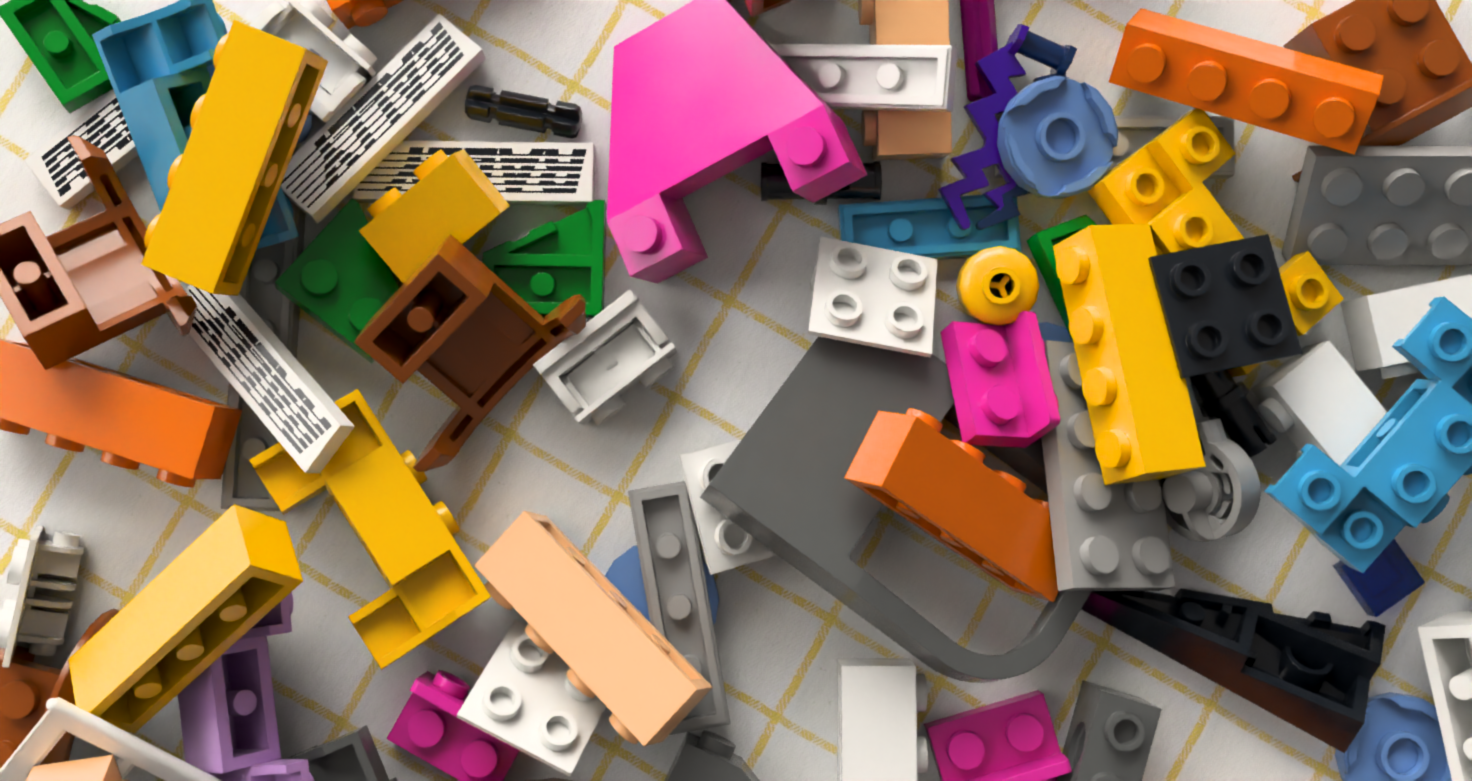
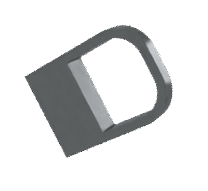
M818 337L717 472L700 498L938 673L959 681L987 683L1016 677L1039 666L1058 647L1092 591H1059L1054 603L1048 601L1032 629L1020 644L1002 655H984L967 650L955 643L850 559V553L883 507L882 503L844 479L878 411L906 414L909 408H913L931 415L940 422L944 418L959 430L960 428L947 364L932 354L929 358ZM1041 438L1026 448L983 446L1048 495Z

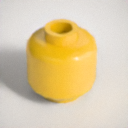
M996 246L980 250L966 260L958 273L956 291L959 303L969 316L981 323L1001 326L1015 322L1020 312L1031 310L1037 301L1040 285L1037 270L1027 256L1013 248ZM1004 274L999 282H991L995 275ZM1008 281L1010 282L1009 294H1007L1004 287ZM990 288L997 289L1001 298L994 296Z

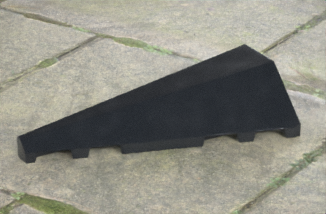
M1180 588L1175 596L1148 591H1092L1081 608L1083 611L1343 753L1346 752L1365 722L1370 680L1381 664L1386 627L1384 624L1367 620L1361 628L1332 623L1329 613L1313 611L1307 618L1277 614L1273 612L1272 604L1182 588Z

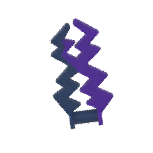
M1018 24L1004 47L975 63V66L993 94L967 104L963 108L981 135L984 144L980 149L951 158L950 160L964 178L938 189L961 230L968 229L971 223L960 195L989 186V182L982 169L996 165L1007 184L982 194L997 209L976 223L975 227L977 230H983L1021 215L1012 198L1031 194L1019 187L1004 169L997 147L999 122L995 115L1004 112L1009 100L1018 93L1009 78L1021 77L1026 74L1015 54L1019 53L1051 68L1050 75L1037 77L1033 80L1036 82L1052 76L1066 77V71L1073 61L1077 48L1071 45L1062 46L1028 31L1030 27Z

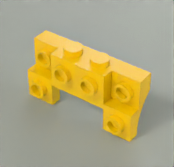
M1194 108L1188 111L1166 130L1108 171L1103 179L1088 190V193L1112 225L1150 224L1157 255L1244 239L1203 184L1205 179L1236 155V153L1205 111ZM1309 251L1294 255L1278 268L1297 336L1305 334L1344 299ZM1260 363L1228 369L1227 371L1232 377L1247 375Z
M356 389L334 402L355 427L321 473H305L280 442L249 459L283 515L325 490H328L390 588V590L348 616L378 666L383 670L434 637L441 630L488 601L491 596L453 538V535L460 532V528L453 515L442 501L432 505L420 485L427 481V477L424 472H417L413 468L417 459L410 450L399 454L364 397Z

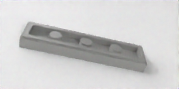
M682 481L630 490L628 494L650 623L713 687L669 735L729 725L730 716L699 536L686 483Z

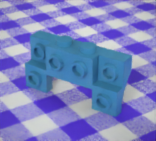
M179 0L150 13L109 25L92 34L160 211H162L169 192L167 177L170 167L175 159L184 153L192 131L190 126L192 109L196 101L206 94L211 81L207 66L213 64L216 46L220 39L227 34L225 23L217 13L212 0ZM281 186L257 249L299 237L293 220L292 205L286 195H284Z
M1446 297L1434 298L1429 303L1431 307L1407 336L1404 339H1398L1392 345L1396 351L1412 363L1427 379H1416L1340 466L1315 445L1306 443L1300 450L1303 454L1275 485L1270 484L1264 491L1306 527L1324 547L1348 567L1361 573L1366 571L1405 526L1416 528L1420 523H1427L1437 517L1449 502L1450 496L1447 492L1462 475L1472 474V319Z

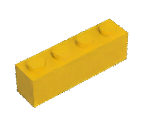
M237 20L233 21L229 33L225 34L216 46L213 56L215 71L207 92L196 101L190 116L192 131L184 153L178 156L170 167L167 177L169 192L161 213L151 221L144 238L147 250L141 265L212 294L239 295L326 69L327 60L304 47Z
M1150 224L1090 225L1055 244L1053 250L1056 260V272L1062 287L1069 320V332L1075 347L1082 380V392L1088 407L1095 440V452L1100 463L1104 486L1164 479L1206 467L1186 379L1180 378L1148 260L1149 257L1157 256Z
M236 504L232 505L68 659L75 705L126 732L136 733L303 582L286 522Z

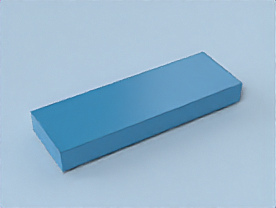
M984 195L961 196L971 223L970 227L966 230H961L958 227L943 198L840 204L838 206L839 234L842 241L938 260L969 258L980 250L996 246L1013 248L1021 252L1019 216L983 230L976 229L975 225L978 221L997 209ZM1017 197L1012 198L1018 208Z

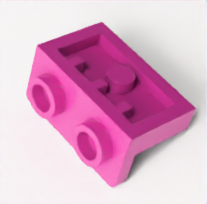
M1022 311L1015 322L1005 326L952 321L940 332L962 442L978 446L1026 448L1060 424L1058 399L1054 393L1045 355V343L1041 337L1035 312Z
M438 670L436 675L427 671L416 678L410 688L412 694L386 739L459 781H504L520 750L456 717L469 695L470 686L459 677L443 670Z
M1039 690L924 724L941 781H1058V776L1072 772L1069 759L1061 753L1044 694Z

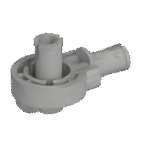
M1190 377L1185 379L1206 467L1162 479V496L1165 503L1167 524L1174 531L1189 540L1209 542L1235 535L1251 523L1259 507L1260 481L1256 468L1248 454L1237 443L1227 439L1221 419L1209 420V417L1202 416L1192 389ZM1222 503L1221 509L1216 514H1213L1212 512Z

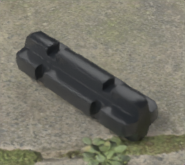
M479 85L470 86L466 95L465 113L472 120L490 123L493 118L499 121V125L545 133L547 129H551L554 132L553 135L571 139L578 136L581 128L582 110L577 104L557 101L556 105H551L547 98L502 90L500 95L494 92V88Z

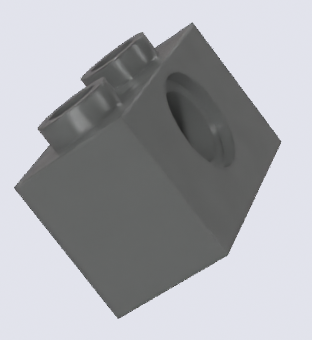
M1083 680L1062 752L1069 759L1072 772L1058 776V781H1142L1162 709L1140 697Z

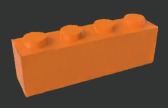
M1140 8L1126 24L1109 83L1355 155L1380 95L1384 75Z
M0 338L1 430L28 435L30 428L47 433L45 443L75 452H83L85 445L103 451L100 458L102 462L133 470H138L140 463L159 468L156 476L157 479L178 486L193 488L196 479H221L240 420L241 409L74 357L45 370L27 343Z
M909 408L906 414L878 411L844 479L1012 591L1054 603L1059 591L1049 503L1027 496L1024 493L1027 485L1015 476L1000 470H991L984 465L983 462L986 456L977 448L965 442L950 440L940 433L943 427L942 423L931 415L913 408Z

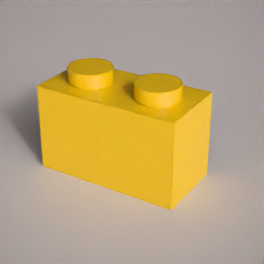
M440 149L413 171L420 180L403 195L394 187L367 209L373 219L362 227L359 232L403 284L450 234L463 245L510 207L509 203L464 149L453 153L449 157Z

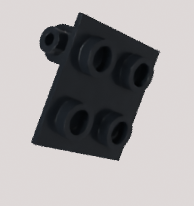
M1268 234L1148 258L1181 379L1303 354Z

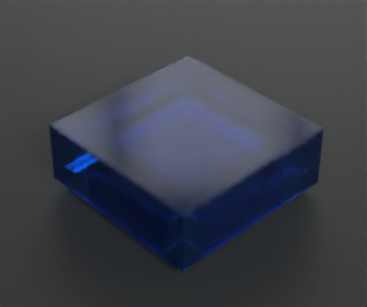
M1395 539L1391 541L1364 573L1351 569L1341 560L1333 565L1366 614L1378 617L1425 583Z

